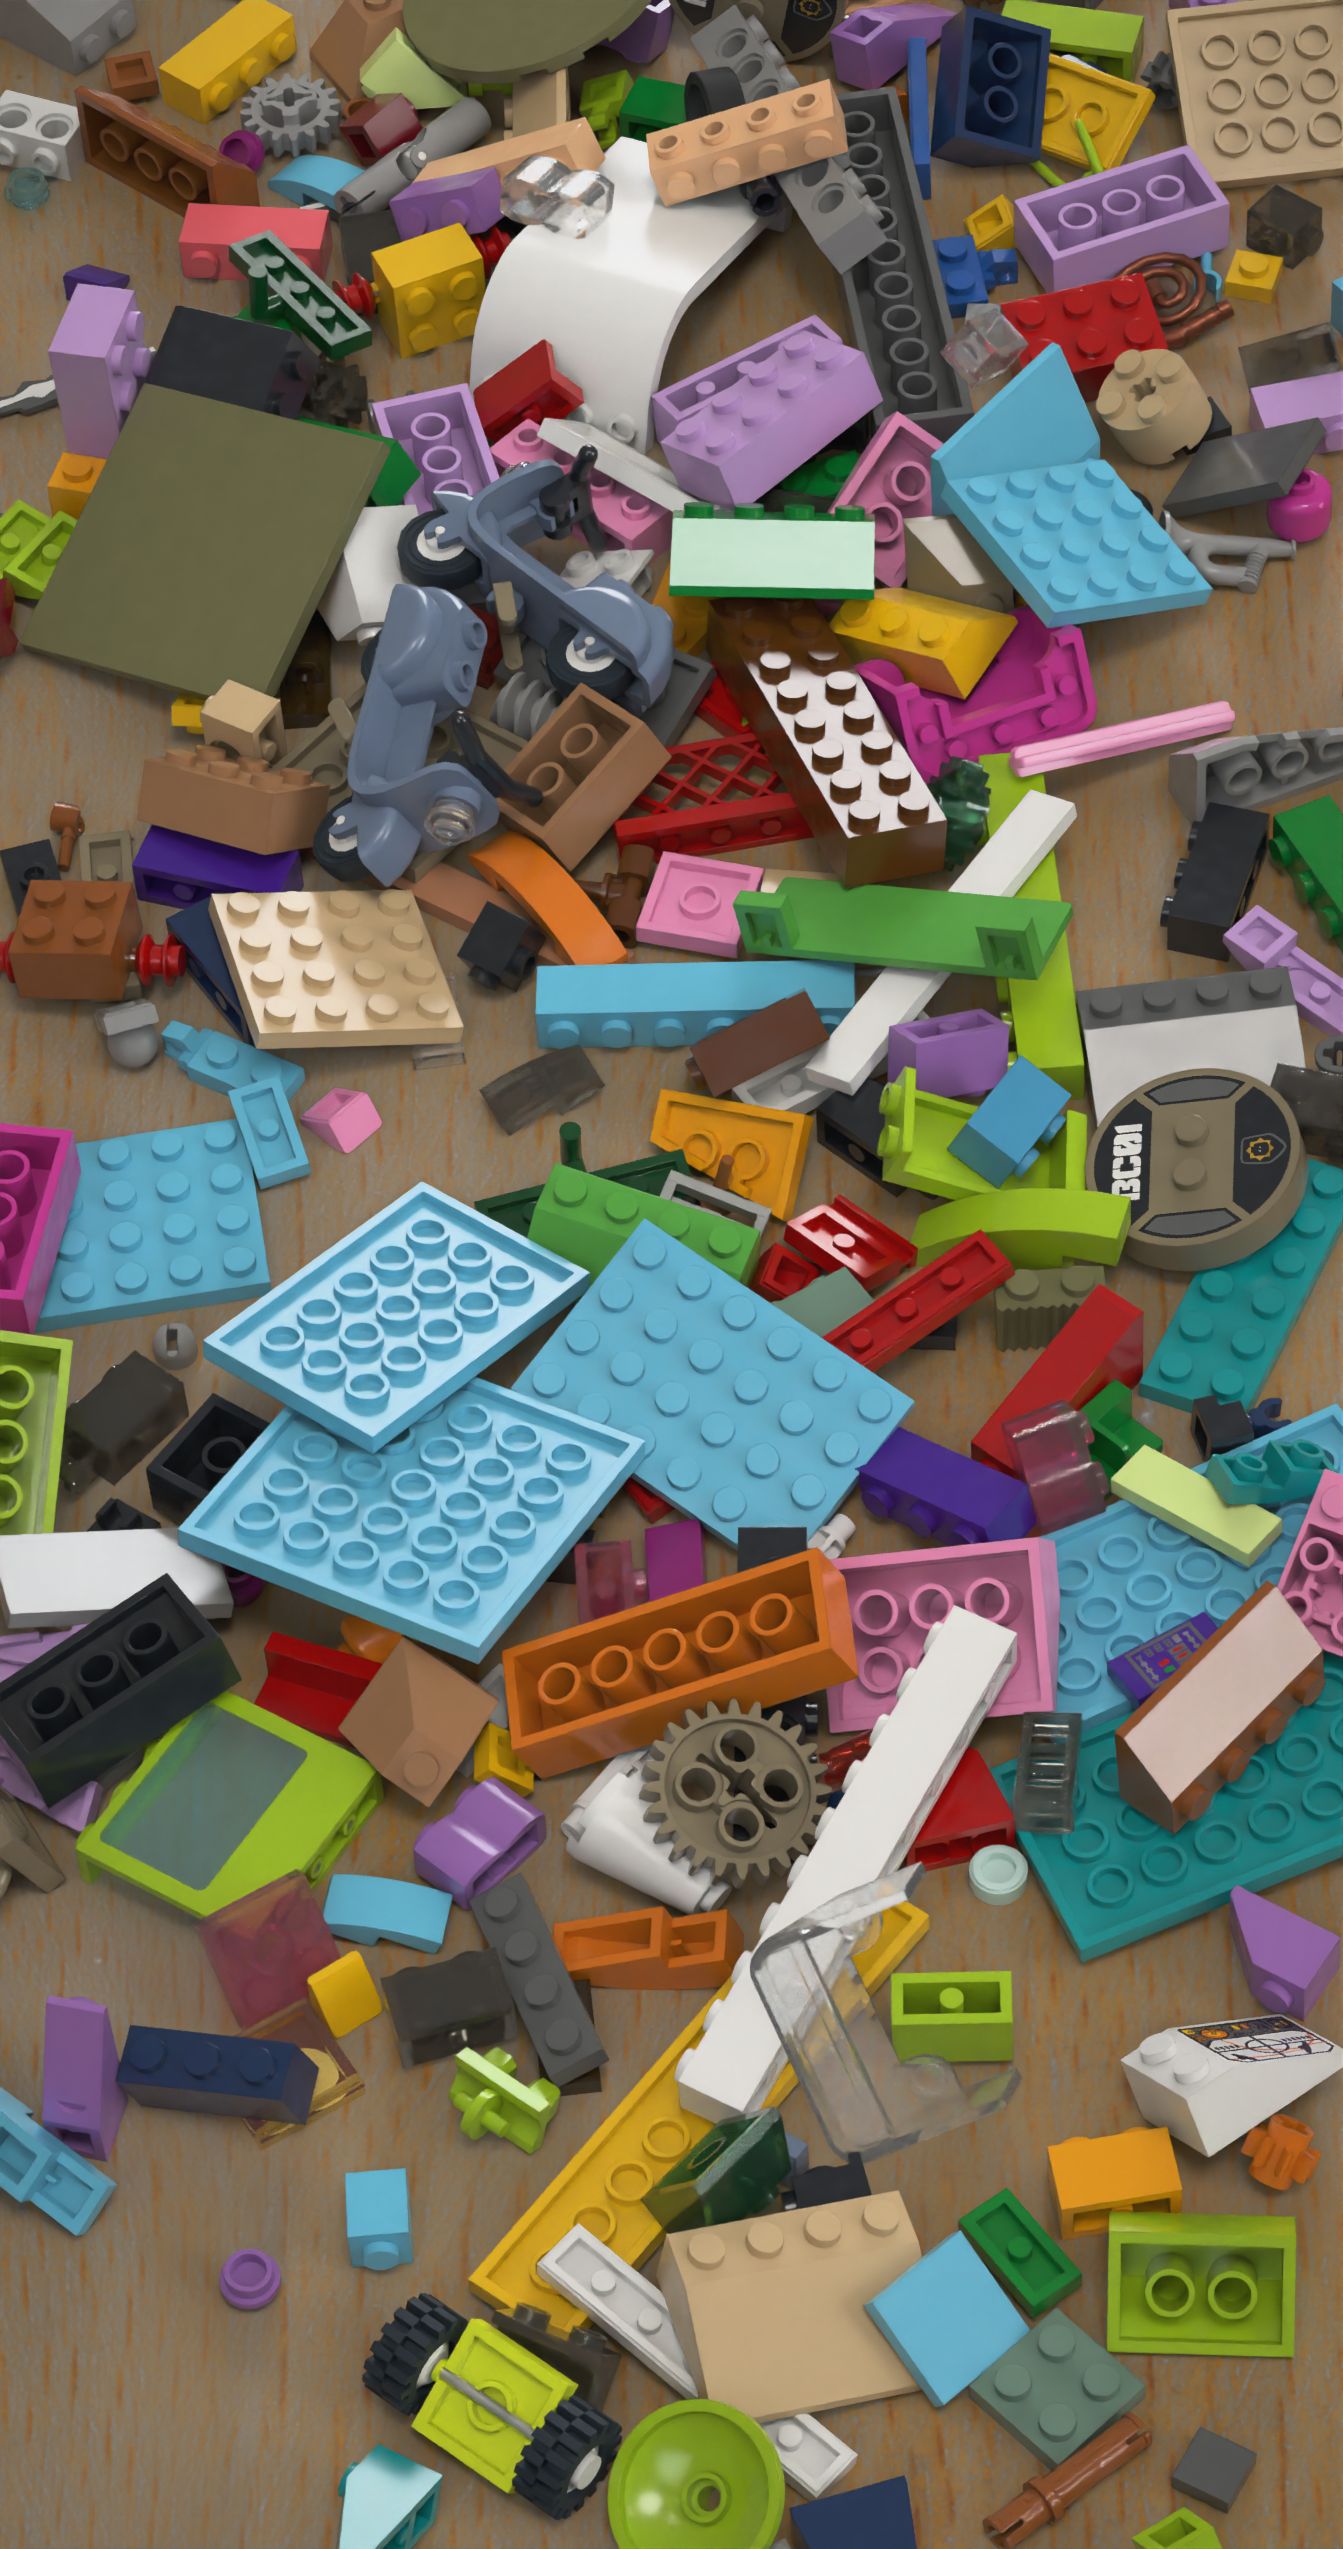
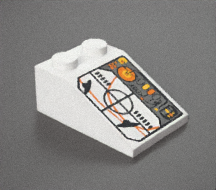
M1276 2014L1168 2028L1162 2033L1146 2038L1139 2048L1120 2061L1142 2117L1159 2128L1167 2126L1170 2135L1209 2158L1343 2068V2048L1286 2016Z

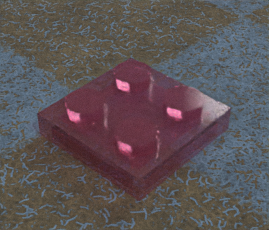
M298 1869L193 1923L239 2027L246 2032L310 1998L307 1985L308 1977L341 1958L306 1876Z

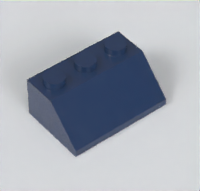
M967 5L942 26L930 156L972 168L1036 163L1040 160L1051 29Z

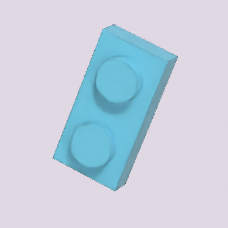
M279 1075L228 1091L260 1190L312 1173Z

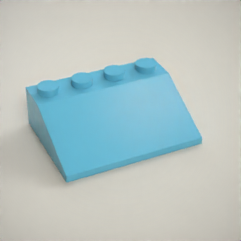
M1053 342L1049 344L930 456L932 516L954 514L941 498L945 484L949 480L1100 460V437L1059 345Z

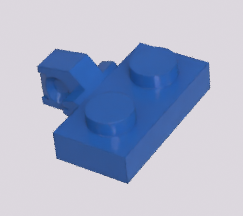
M973 235L933 240L951 319L965 317L967 303L988 304L987 290L1000 285L1018 283V262L1014 249H991L989 252L982 250L977 252Z

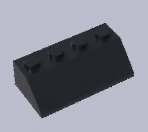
M165 1573L0 1682V1742L21 1774L49 1809L240 1682L242 1678L220 1635L169 1574Z

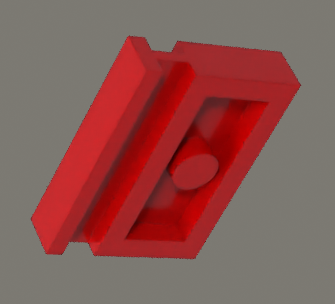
M841 1194L834 1198L832 1205L827 1206L823 1203L787 1222L783 1239L785 1242L831 1274L846 1267L867 1292L898 1276L900 1268L907 1266L911 1269L916 1266L918 1248Z

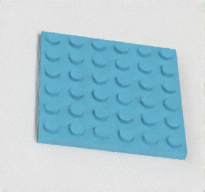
M478 1377L472 1378L374 1454L286 1405L178 1528V1546L479 1664L645 1458V1440Z

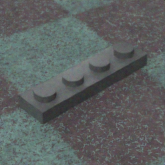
M519 1873L469 1899L553 2084L556 2087H560L608 2062V2055L523 1875Z

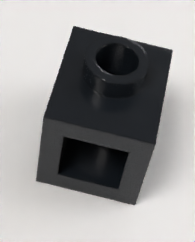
M487 901L457 956L471 969L468 977L476 983L492 991H495L500 984L517 992L522 981L527 980L533 974L538 963V953L546 937L530 921Z

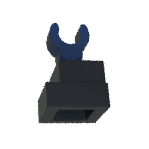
M1215 1395L1194 1399L1190 1431L1203 1462L1209 1461L1212 1454H1225L1252 1442L1253 1438L1258 1439L1291 1424L1292 1422L1289 1419L1277 1422L1270 1420V1418L1280 1416L1282 1399L1268 1398L1263 1400L1258 1405V1408L1251 1409L1247 1415L1240 1400L1219 1405Z

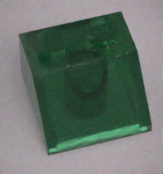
M773 2106L720 2120L640 2199L667 2234L742 2220L749 2212L756 2214L762 2211L779 2196L781 2191L776 2185L792 2170L781 2114Z

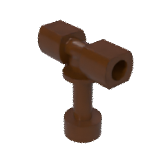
M625 845L617 874L605 873L603 882L574 879L592 902L600 903L601 913L607 914L606 921L624 948H632L637 945L635 927L642 911L640 897L648 894L656 868L655 851L653 848L645 845Z

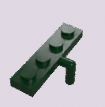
M271 230L229 245V261L248 279L249 313L253 319L263 320L282 312L330 361L372 346V329Z
M565 1122L559 1129L561 1163L564 1166L587 1173L582 1158L581 1128L575 1122ZM683 1149L588 1173L660 1197L671 1170L692 1178ZM545 1184L475 1201L474 1210L527 1238L534 1209ZM676 1190L673 1193V1196L694 1205L698 1204L697 1198Z

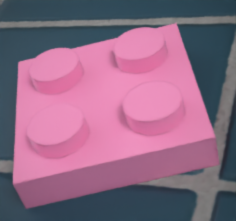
M663 851L635 927L636 940L738 959L743 945V938L733 908V902L740 890L760 892L764 868Z

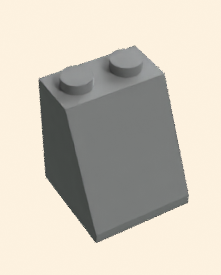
M0 0V37L76 77L137 28L133 0Z

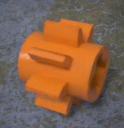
M1273 2114L1268 2124L1262 2121L1249 2130L1240 2150L1241 2153L1253 2157L1248 2167L1250 2175L1261 2183L1279 2190L1290 2189L1293 2180L1304 2184L1306 2178H1311L1322 2154L1321 2151L1309 2146L1314 2136L1313 2130L1303 2122L1284 2114Z

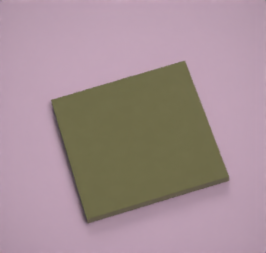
M144 383L19 644L29 652L202 700H207L212 695L215 696L228 679L274 698L391 450L382 441Z

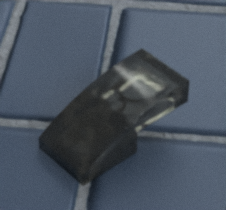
M575 1045L531 1060L495 1079L479 1091L500 1126L511 1136L553 1106L561 1115H564L603 1088L605 1084L582 1047Z

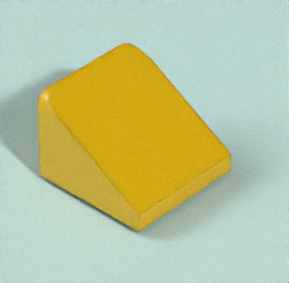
M1003 194L964 219L969 235H973L977 252L979 250L989 252L991 249L1016 248L1014 244V205Z
M357 1950L351 1951L307 1979L312 2012L335 2039L342 2038L383 2011L381 1999L363 1958Z

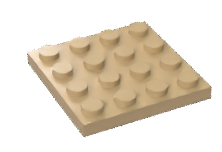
M1254 0L1166 11L1165 20L1184 146L1189 145L1219 189L1343 176V0Z
M412 890L211 894L208 911L256 1049L460 1043L464 1026Z

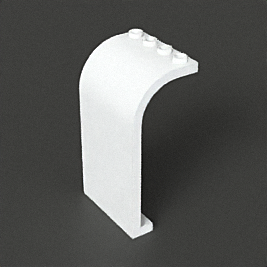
M621 136L604 153L606 159L588 184L562 192L512 240L501 256L487 286L478 314L472 345L469 390L474 401L473 392L475 388L542 339H545L552 344L556 370L579 386L583 392L584 403L561 420L588 423L638 452L646 454L653 447L655 421L651 395L658 392L665 356L680 319L689 305L765 228L784 233L791 226L793 205L776 179V190L778 197L780 196L781 203L779 209L771 216L763 217L755 214L749 201L740 193L738 185L665 207L650 174L647 143Z

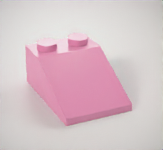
M898 411L885 418L856 462L827 512L835 513V506L857 505L865 507V514H875L874 579L887 588L901 587L907 578L903 519L932 516L930 456L944 444Z

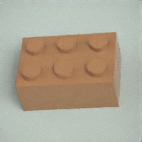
M580 683L504 769L513 780L541 790L544 798L541 805L531 808L502 797L495 798L500 809L498 820L507 830L516 831L535 842L560 866L572 872L672 756L645 722L585 684Z
M197 745L195 752L169 749L166 751L165 757L145 759L137 814L138 821L255 853L269 855L313 847L315 833L320 822L326 816L330 785L311 780L312 773L306 770L281 768V771L268 769L269 762L265 759L241 756L238 757V760L225 757V749L208 745Z

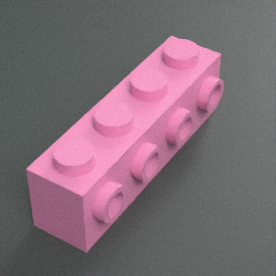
M528 418L490 447L500 478L535 461L545 459L557 462L564 475L569 473L576 457L538 437L537 433L541 426ZM593 467L590 474L593 509L608 539V545L602 552L618 551L621 549H653L655 554L647 564L651 563L671 546L672 511ZM579 523L573 524L570 536L589 547Z

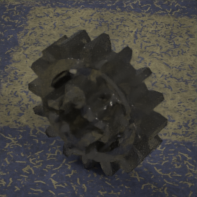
M321 352L318 356L320 358L297 417L349 428V422L361 424V412L366 411L365 401L368 400L366 377L360 376L358 365L354 364L346 367L345 357L330 362L327 361V357Z

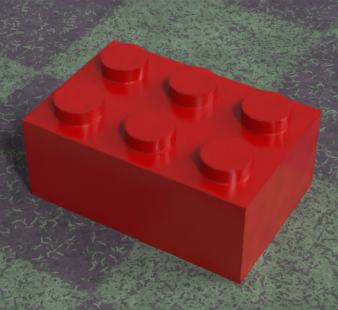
M1142 272L1002 303L1000 307L999 339L1012 377L1017 376L1053 342L1061 347L1085 403L1098 399L1102 384L1115 368V360L1123 352L1132 349L1139 352L1150 349L1169 350Z

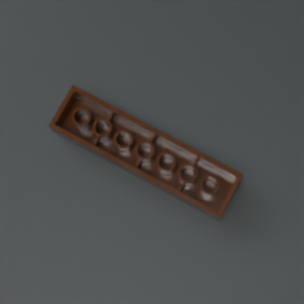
M724 597L708 600L706 651L712 661H714L720 675L844 888L943 870L947 818L813 598Z

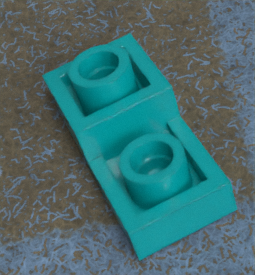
M1296 1439L1292 1443L1269 1440L1262 1459L1248 1453H1239L1236 1456L1212 1454L1205 1474L1226 1503L1267 1504L1315 1494L1325 1469L1338 1472L1325 1456V1452L1320 1446L1308 1440Z

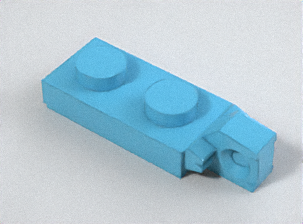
M172 1020L161 1034L165 1049L163 1051L164 1055L177 1060L178 1066L188 1073L189 1080L228 1097V1091L279 1075L287 1101L289 1102L306 1080L304 1068L256 1049L218 1031L213 1032L211 1029L203 1028L198 1033L194 1027Z

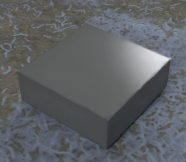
M1200 2426L1172 2475L1171 2487L1228 2514L1256 2465L1257 2453Z

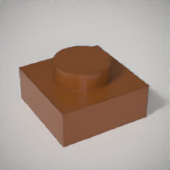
M150 50L104 59L106 74L113 95L127 101L160 94Z

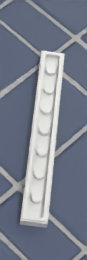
M1030 789L948 891L1013 897L1076 819L1075 803ZM887 966L831 1034L830 1039L822 1045L805 1066L808 1080L853 1096L888 1053L889 1026L912 1022L952 972Z

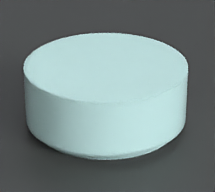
M990 1845L982 1848L970 1861V1888L978 1899L991 1905H1006L1018 1900L1024 1894L1028 1885V1866L1024 1856L1015 1848L1007 1845Z

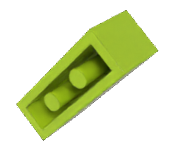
M1006 0L1002 16L1051 29L1049 53L1059 57L1071 54L1085 63H1095L1107 70L1109 75L1134 83L1144 52V16L1025 0Z

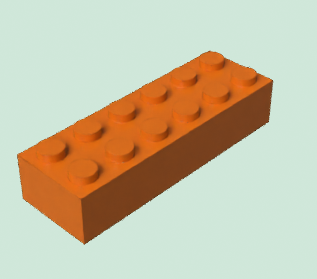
M818 1547L502 1650L512 1751L541 1779L651 1745L655 1740L664 1741L665 1739L662 1734L669 1722L682 1728L681 1718L687 1709L692 1710L702 1720V1711L707 1701L712 1700L720 1714H725L731 1698H736L741 1714H748L755 1701L760 1702L761 1709L859 1678L845 1577Z

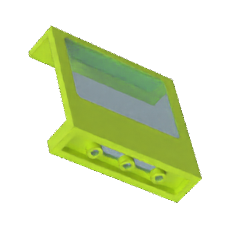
M226 1690L172 1726L162 1739L154 1740L147 1748L142 1764L129 1781L124 1780L116 1787L111 1796L109 1806L95 1823H89L82 1830L75 1848L82 1881L92 1885L104 1869L230 1934L235 1960L255 1970L385 1800L381 1774L369 1761Z

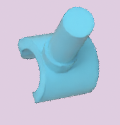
M1206 252L1201 255V267L1207 276V290L1214 292L1215 302H1219L1221 299L1222 279L1217 272L1213 271L1212 254ZM1195 276L1193 279L1192 297L1196 292Z

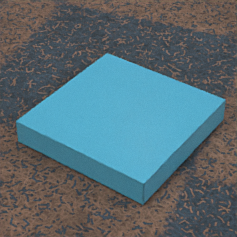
M961 2230L947 2236L863 2305L934 2407L943 2406L1030 2331Z

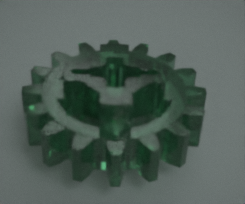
M954 756L951 757L949 764L942 762L939 768V776L932 775L930 783L926 784L947 818L943 870L950 872L953 871L955 865L962 866L964 864L965 851L972 853L974 845L976 846L984 833L982 827L984 817L989 813V795L991 794V788L985 787L989 779V773L983 771L984 765Z

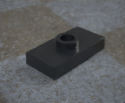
M49 839L0 850L1 863L19 919L31 880L62 879Z

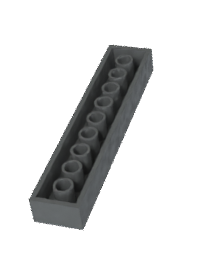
M896 86L836 94L845 120L848 152H845L844 155L851 164L844 171L852 168L866 187L867 192L861 198L868 194L883 214L884 219L878 222V225L888 239L843 274H840L832 264L850 347L864 352L883 398L881 403L869 411L870 437L872 440L885 418L898 411L936 439L945 443L974 416V410Z

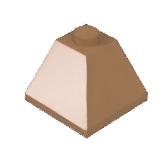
M344 0L310 49L311 59L347 102L356 98L367 97L361 89L364 84L360 82V68L394 28L397 27L409 37L403 20V0Z
M403 1635L343 1719L338 1730L382 1776L427 1807H430L465 1758L500 1699L410 1637Z

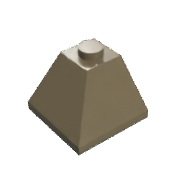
M955 514L903 519L908 590L1004 614L1014 610L1013 585Z

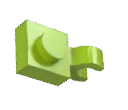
M627 69L584 81L579 112L582 117H586L592 131L598 130V143L601 149L610 148L620 138L616 118L619 117V111L634 85Z

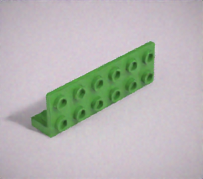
M795 877L784 878L775 893L740 890L733 902V908L746 952L1026 980H1038L1074 914L1072 904L1069 902L872 884L844 888L843 884L839 881Z

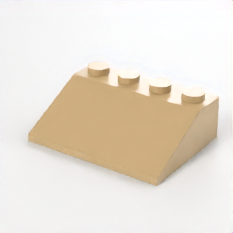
M899 2190L666 2234L656 2277L700 2399L714 2400L731 2405L752 2417L757 2423L922 2390L863 2306L922 2258L918 2238Z

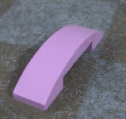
M1256 905L1223 935V943L1247 971L1287 966L1298 1016L1329 1036H1343V978L1296 946L1298 933L1262 907Z

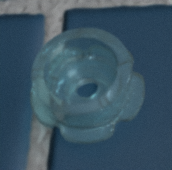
M18 168L11 172L7 178L8 186L5 187L4 196L8 202H13V205L22 210L36 209L47 201L50 196L49 182L37 168Z

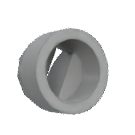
M180 1322L178 1324L166 1323L156 1330L153 1338V1351L156 1362L167 1370H181L187 1368L196 1360L198 1355L196 1337L187 1325ZM177 1340L178 1350L168 1351L169 1342Z

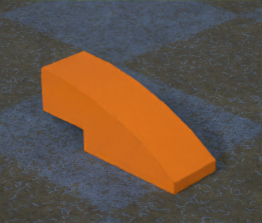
M664 1906L556 1923L553 1927V1939L572 1980L590 1979V1986L629 1990H684L721 1987L732 1975L744 1948V1932L728 1909L672 1918Z

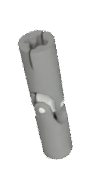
M463 98L422 128L413 141L396 147L339 189L334 195L335 208L339 214L354 203L356 204L341 215V218L350 226L356 228L364 226L390 206L389 201L409 187L428 162L462 153L491 130V120L486 109L474 98Z

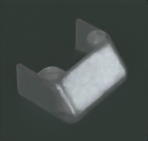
M922 1861L838 1894L762 1942L750 1962V1975L827 2142L832 2151L847 2162L848 2153L860 2151L862 2162L866 2163L1006 2109L1022 2080L1018 2068H1014L963 2088L952 2065L938 2055L919 2054L900 2062L852 1960V1955L869 1949L880 1936L883 1927L881 1911L909 1900L926 1874Z

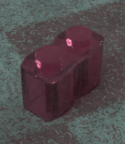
M1063 1399L1001 1423L1004 1440L1016 1471L1017 1479L1028 1486L1037 1520L1035 1527L1044 1536L1106 1512L1103 1495L1110 1492V1486L1099 1461L1091 1462L1087 1444L1094 1442V1434L1090 1422L1082 1410L1076 1412Z

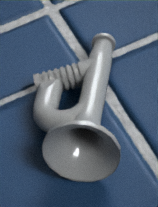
M1166 510L1161 512L1158 524L1169 534L1172 541L1184 555L1189 554L1188 560L1195 565L1203 578L1211 584L1238 586L1240 591L1253 594L1257 591L1267 558L1289 557V560H1294L1296 540L1287 542L1272 538L1197 533L1179 525L1170 512ZM1213 554L1247 556L1243 567L1214 564L1208 558Z

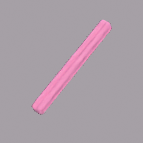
M1219 701L1014 747L1011 750V757L1008 758V764L1012 768L1014 775L1020 778L1228 731L1232 728L1235 713L1231 710L1228 702Z

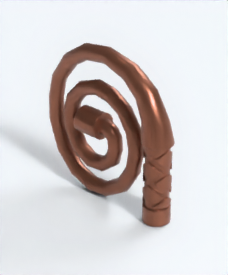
M1161 252L1141 257L1125 266L1112 278L1132 275L1147 266L1165 262L1180 264L1192 271L1196 278V292L1189 304L1179 312L1168 316H1157L1161 327H1171L1185 321L1198 310L1207 291V276L1200 263L1180 253ZM1170 266L1151 267L1142 271L1154 306L1157 305L1163 309H1170L1179 305L1187 297L1189 282L1182 271ZM1169 277L1175 280L1178 284L1177 292L1172 297L1166 298L1167 293L1156 278ZM1227 299L1218 302L1203 313H1199L1189 319L1188 322L1186 321L1177 327L1174 326L1163 332L1169 350L1185 346L1186 342L1195 339L1201 333L1209 331L1216 325L1221 324L1222 321L1224 322L1235 316L1233 308Z

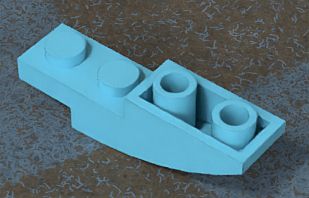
M0 2087V2187L20 2203L31 2201L74 2235L86 2234L118 2184L32 2120L31 2117L34 2112Z

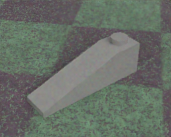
M1343 727L1216 738L1196 746L1186 747L1179 752L1169 755V791L1192 825L1194 821L1202 822L1209 802L1254 811L1342 780Z

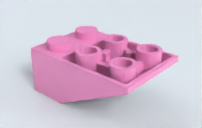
M1325 1469L1277 1588L1323 1651L1343 1658V1475Z

